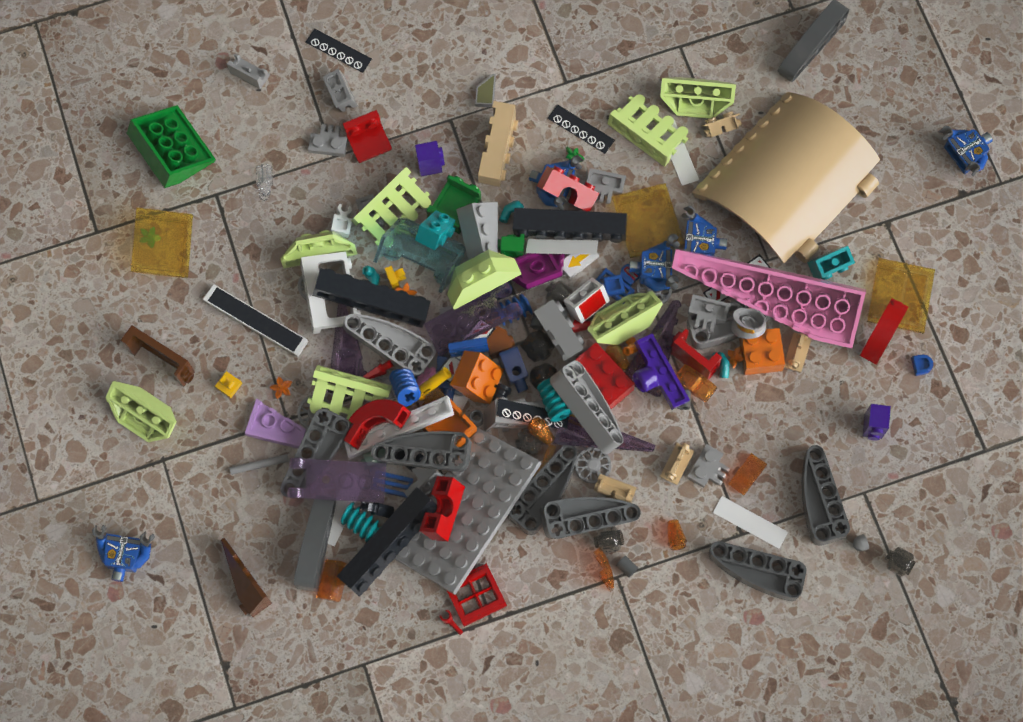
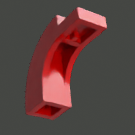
M891 298L859 356L877 365L909 307Z
M379 399L366 403L349 418L348 421L353 426L348 430L344 441L358 450L373 427L381 423H390L402 429L411 412L405 406L393 400Z

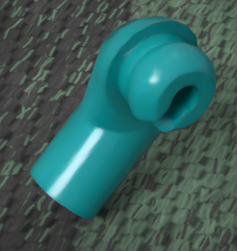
M518 200L505 205L499 221L507 223L511 213L514 212V208H524V205Z
M365 266L362 269V273L372 284L379 285L380 275L373 267Z
M719 352L718 354L722 356L719 378H729L730 362L724 353Z

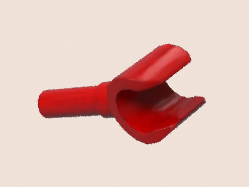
M445 610L449 617L443 619L440 615V619L444 624L452 626L461 635L463 631L453 620L451 612Z

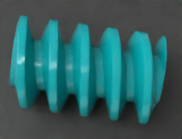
M550 378L537 386L551 422L564 420L572 414L571 410L568 409L567 405L552 387Z
M351 502L342 515L341 524H347L349 530L353 529L354 534L359 533V537L361 539L365 538L367 543L378 531L379 521L377 520L372 523V515L366 519L367 512L364 511L360 514V506L353 509L355 503Z

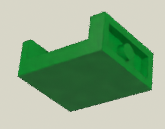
M448 175L447 183L433 206L429 205L426 210L427 218L435 210L445 213L455 219L454 232L460 234L461 227L456 209L471 203H479L481 200L480 189L473 184L468 185L458 176Z

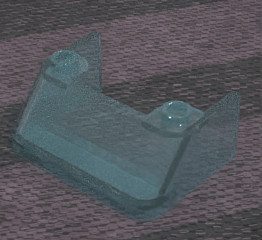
M399 218L382 235L373 262L377 263L383 256L389 261L399 260L401 257H404L434 271V279L437 283L441 284L438 292L442 293L451 283L454 269L460 265L464 257L465 246L448 237L443 246L440 245L436 250H432L415 241L420 224L407 218Z

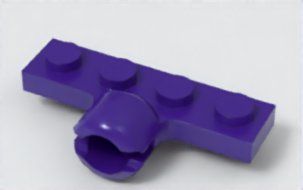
M653 333L637 340L634 344L646 364L645 367L633 374V380L638 390L645 393L653 388H659L671 410L688 403L690 399Z

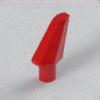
M574 320L573 325L575 327L572 328L573 332L587 330L591 321H584L581 324Z
M388 360L383 364L379 363L363 375V378L372 379L385 375L387 370L393 367L392 362Z

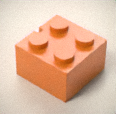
M780 328L766 329L761 336L753 339L739 338L740 347L742 348L741 355L744 357L742 361L744 375L783 371L785 359Z
M464 350L450 386L473 402L490 404L496 391L494 386L499 384L504 369L481 352Z
M451 399L454 415L422 428L424 432H462L469 438L477 432V426L465 414H462V410ZM460 438L457 441V446H463L466 443V439Z

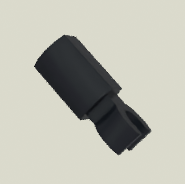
M361 502L360 510L369 511L372 515L389 518L394 513L393 506L381 503Z

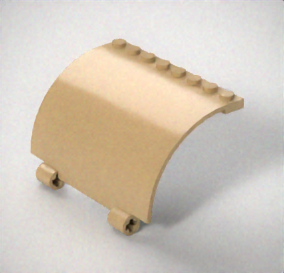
M787 92L746 133L745 137L733 147L731 152L709 172V175L697 185L692 194L695 198L704 201L710 200L719 204L743 220L770 246L782 263H785L793 254L800 261L807 263L819 250V246L814 241L816 237L856 194L867 198L879 185L876 177L868 172L880 159L867 140L838 113L812 98Z

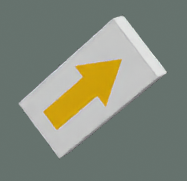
M570 254L564 259L563 272L571 279L599 258V254Z

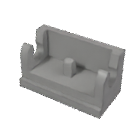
M234 54V62L229 60L227 63L230 73L261 89L270 76L267 70L264 68L260 69L240 58V55Z
M339 68L323 76L336 108L345 112L346 106L350 105L352 108L358 106L348 82Z

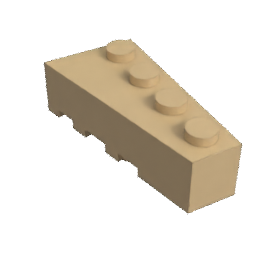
M493 101L494 117L490 116L488 132L490 135H486L484 145L486 152L483 151L478 183L500 187L501 181H505L507 170H504L505 164L510 162L511 153L508 152L510 147L513 148L515 137L512 135L513 131H517L519 120H516L514 104Z

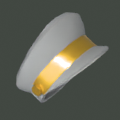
M739 308L733 312L734 320L731 323V330L737 337L753 339L761 336L766 331L765 316L759 310Z

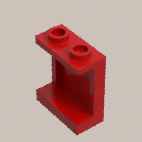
M687 329L683 332L679 331L672 339L674 342L671 345V354L707 382L719 369L722 356L716 352L710 360H707L686 343L689 331Z

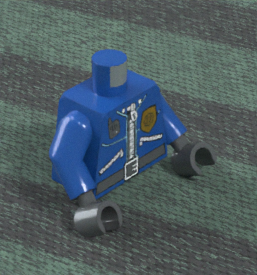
M947 125L938 131L944 134L943 140L949 138L944 148L964 175L971 170L973 172L971 175L974 176L977 172L984 169L988 160L987 153L990 150L988 144L993 142V138L988 132L980 136L974 129L970 131L954 130Z
M575 155L571 160L552 163L551 165L546 164L542 173L532 170L529 181L538 184L546 167L548 166L553 169L554 165L564 170V175L569 177L572 174L575 176L574 168L582 169V165L579 162L584 160L579 155ZM536 186V193L545 206L558 207L560 210L564 209V203H568L566 198L570 187L564 188L559 197Z
M692 206L684 207L687 213H683L682 218H689V220H687L683 250L714 256L715 249L726 250L727 239L716 238L717 228L695 213V209Z
M671 234L668 236L667 241L643 251L640 262L629 261V272L639 273V283L644 284L654 292L669 290L670 287L676 290L678 288L676 282L680 280L676 275H672V249L670 247L678 248L680 246L678 241H674L679 237L676 234Z
M95 525L92 533L96 537L97 550L101 561L108 569H113L111 580L123 582L125 571L135 573L137 569L141 568L149 560L151 552L150 542L154 540V534H151L149 539L146 538V531L140 535V539L107 533L104 536L103 534L107 529L106 526L102 525V532H99L97 525Z

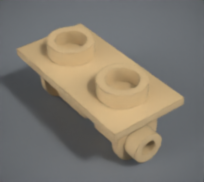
M731 111L722 114L723 118L716 120V117L705 120L706 124L701 125V127L706 126L707 130H704L705 136L712 138L723 134L722 126H724L725 132L738 129L741 126V121L736 119V116L740 115V113L734 114Z
M801 332L793 333L785 358V368L802 372L812 338Z
M676 443L660 475L661 478L678 485L694 453L693 450L689 449L690 446L688 444L682 443L681 445Z
M599 474L594 491L631 503L637 487Z

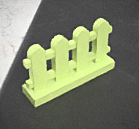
M638 94L634 98L630 96L628 98L629 103L623 109L619 107L610 113L607 124L665 167L669 163L671 155L676 153L677 150L675 148L681 142L685 144L688 141V129L684 126L679 127L677 130L672 127L674 119L671 116H665L663 119L658 116V106L651 105L649 108L644 106L645 97ZM638 110L642 111L643 114L637 120L632 117ZM653 120L658 123L652 130L647 128ZM667 131L670 132L672 135L666 141L661 139Z
M407 167L351 220L355 225L361 223L363 225L362 231L365 232L367 230L376 239L374 243L377 246L379 244L383 247L390 246L392 238L389 234L392 231L396 234H402L405 231V225L402 221L406 218L411 222L417 220L418 213L415 209L418 206L427 209L431 205V200L428 198L430 194L427 191L424 193L415 184L417 180L414 177L412 179L408 177L411 171ZM398 185L402 187L399 192L395 190ZM405 192L415 201L412 206L402 197ZM384 198L389 200L386 205L382 202ZM392 204L403 214L399 219L389 210ZM372 210L376 213L373 217L369 215ZM379 217L389 226L386 231L376 222Z
M317 365L313 375L317 380L313 379L312 381L315 389L312 398L309 397L307 403L310 404V411L313 414L323 407L338 415L340 413L348 414L347 420H349L353 413L363 406L364 399L374 401L385 399V397L388 398L392 385ZM327 389L334 391L331 403L324 402ZM345 394L353 396L350 408L342 407Z

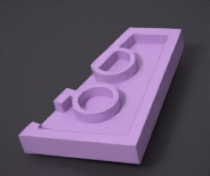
M256 398L245 435L298 449L306 429L291 419L277 413L273 408L264 405L262 401Z

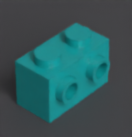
M435 210L420 224L415 241L432 250H436L440 245H444L448 237H452L455 231L453 227L455 219Z
M848 246L839 247L807 262L813 277L821 278L822 280L833 277L832 274L835 272L842 273L848 270V266L855 263Z

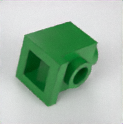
M521 234L520 237L515 235L502 236L501 239H498V250L501 251V254L512 258L523 256L524 234Z

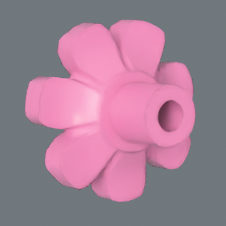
M427 367L424 373L418 376L416 380L417 385L420 386L435 375L436 368Z

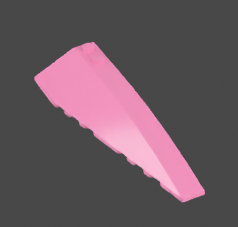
M679 249L675 250L672 264L673 269L720 291V293L752 309L759 310L764 315L814 340L848 348L853 347L866 289Z

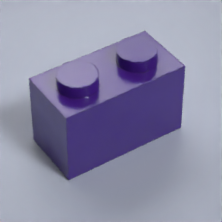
M437 141L415 145L421 177L443 173L442 166L445 165L442 147H438Z
M870 404L864 414L862 437H868L869 440L873 441L884 437L889 429L891 406Z

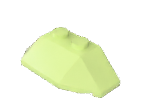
M684 77L662 78L660 97L677 116L713 118L734 103L736 84L718 80Z
M323 230L319 234H303L301 237H297L280 259L283 268L300 266L301 257L346 252L348 257L357 255L355 244L338 233Z
M487 250L455 267L447 295L455 310L521 275V272L514 258Z
M653 291L629 294L597 312L587 330L597 343L619 345L651 326L663 305L662 301Z
M117 381L112 382L105 398L109 402L118 423L147 442L170 437L177 422L170 406L141 387Z

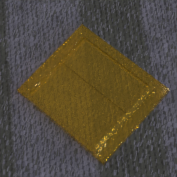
M666 183L612 196L616 213H627L625 243L630 258L641 256L643 251L667 241L668 236L671 234H676L679 237L674 241H678L680 246L685 244Z
M136 207L131 272L188 278L193 214Z
M879 258L867 322L877 324L891 298L909 307L898 329L924 334L935 269Z

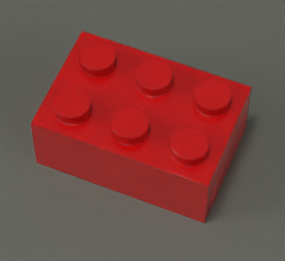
M597 342L575 359L584 366L592 377L610 409L614 408L634 391L635 383Z

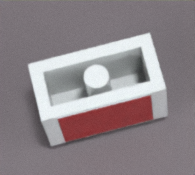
M590 278L563 301L570 316L582 324L610 300L604 285L594 278Z

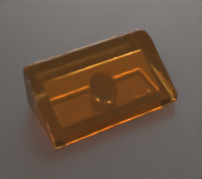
M326 559L316 598L338 603L341 601L345 584L337 575L347 563Z

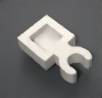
M339 204L336 210L337 214L333 216L330 231L348 238L352 218L348 217L352 208L349 206L347 211L344 212L341 209L342 204Z

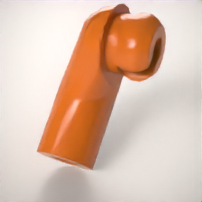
M634 337L626 340L628 346L623 348L626 356L638 352L634 344L636 342Z

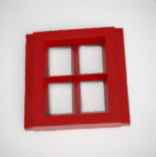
M487 563L471 570L461 586L469 585L472 595L459 600L457 595L447 591L464 627L507 607ZM485 576L490 586L476 592L472 582ZM492 589L496 600L482 605L478 596ZM475 598L479 608L465 614L461 604Z

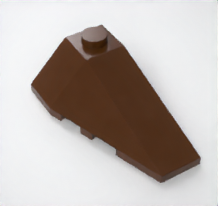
M222 538V546L236 593L242 603L239 607L245 615L249 613L254 617L271 605L272 602L227 540Z

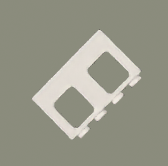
M346 252L301 257L300 266L313 334H319L321 329L342 327L347 317L329 318L326 312L325 299L312 296L319 274L318 265L320 263L341 261L343 273L350 275L349 269H352L351 259L347 258ZM350 307L351 314L361 315L360 310ZM355 320L347 321L348 326L353 325L354 328L357 327Z

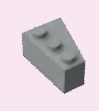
M498 202L471 203L456 209L468 260L487 250L498 253Z
M552 299L533 312L563 360L566 361L584 349L582 344L585 342L579 333L575 335L572 328L575 326L570 318L567 317L565 319L561 313L564 309L560 302H555Z
M498 398L484 410L485 432H490L491 428H502L503 432H509V428L521 429V432L546 431L550 428L498 417ZM516 399L513 401L545 408L542 400L526 402L525 399Z

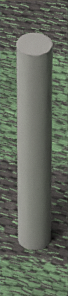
M287 454L230 467V472L233 475L289 462Z

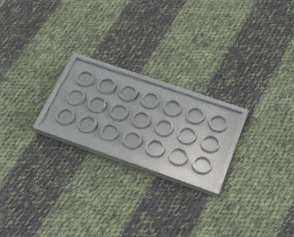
M478 427L477 432L470 438L472 446L468 468L463 472L447 471L445 474L446 477H454L465 486L448 542L431 540L419 531L395 558L396 561L456 595L542 464L540 460ZM460 458L455 460V464L458 466L463 462ZM431 495L430 498L437 504L436 498Z

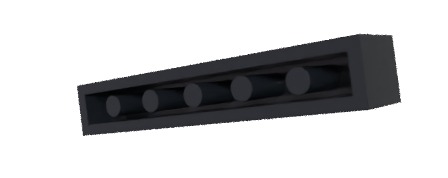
M514 208L513 233L517 237L524 234L525 238L535 236L538 239L554 237L557 240L573 238V240L592 239L598 240V242L610 240L614 243L626 241L627 213Z
M320 268L312 295L420 328L426 322L431 302L422 296H412L402 290H392L386 285L372 284L368 280L355 279L349 274L342 275L327 268Z
M416 487L342 569L337 577L360 597L367 591L373 581L382 574V571L390 562L396 558L399 552L408 545L416 533L420 531L425 512H436L437 504Z

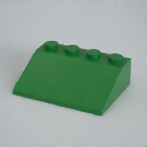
M178 105L130 120L126 134L164 188L180 184L216 161Z

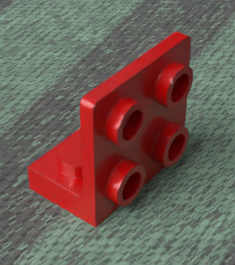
M377 110L343 123L345 134L358 163L392 150Z

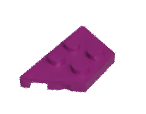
M528 253L515 258L521 275L511 280L528 290L562 277L565 254Z

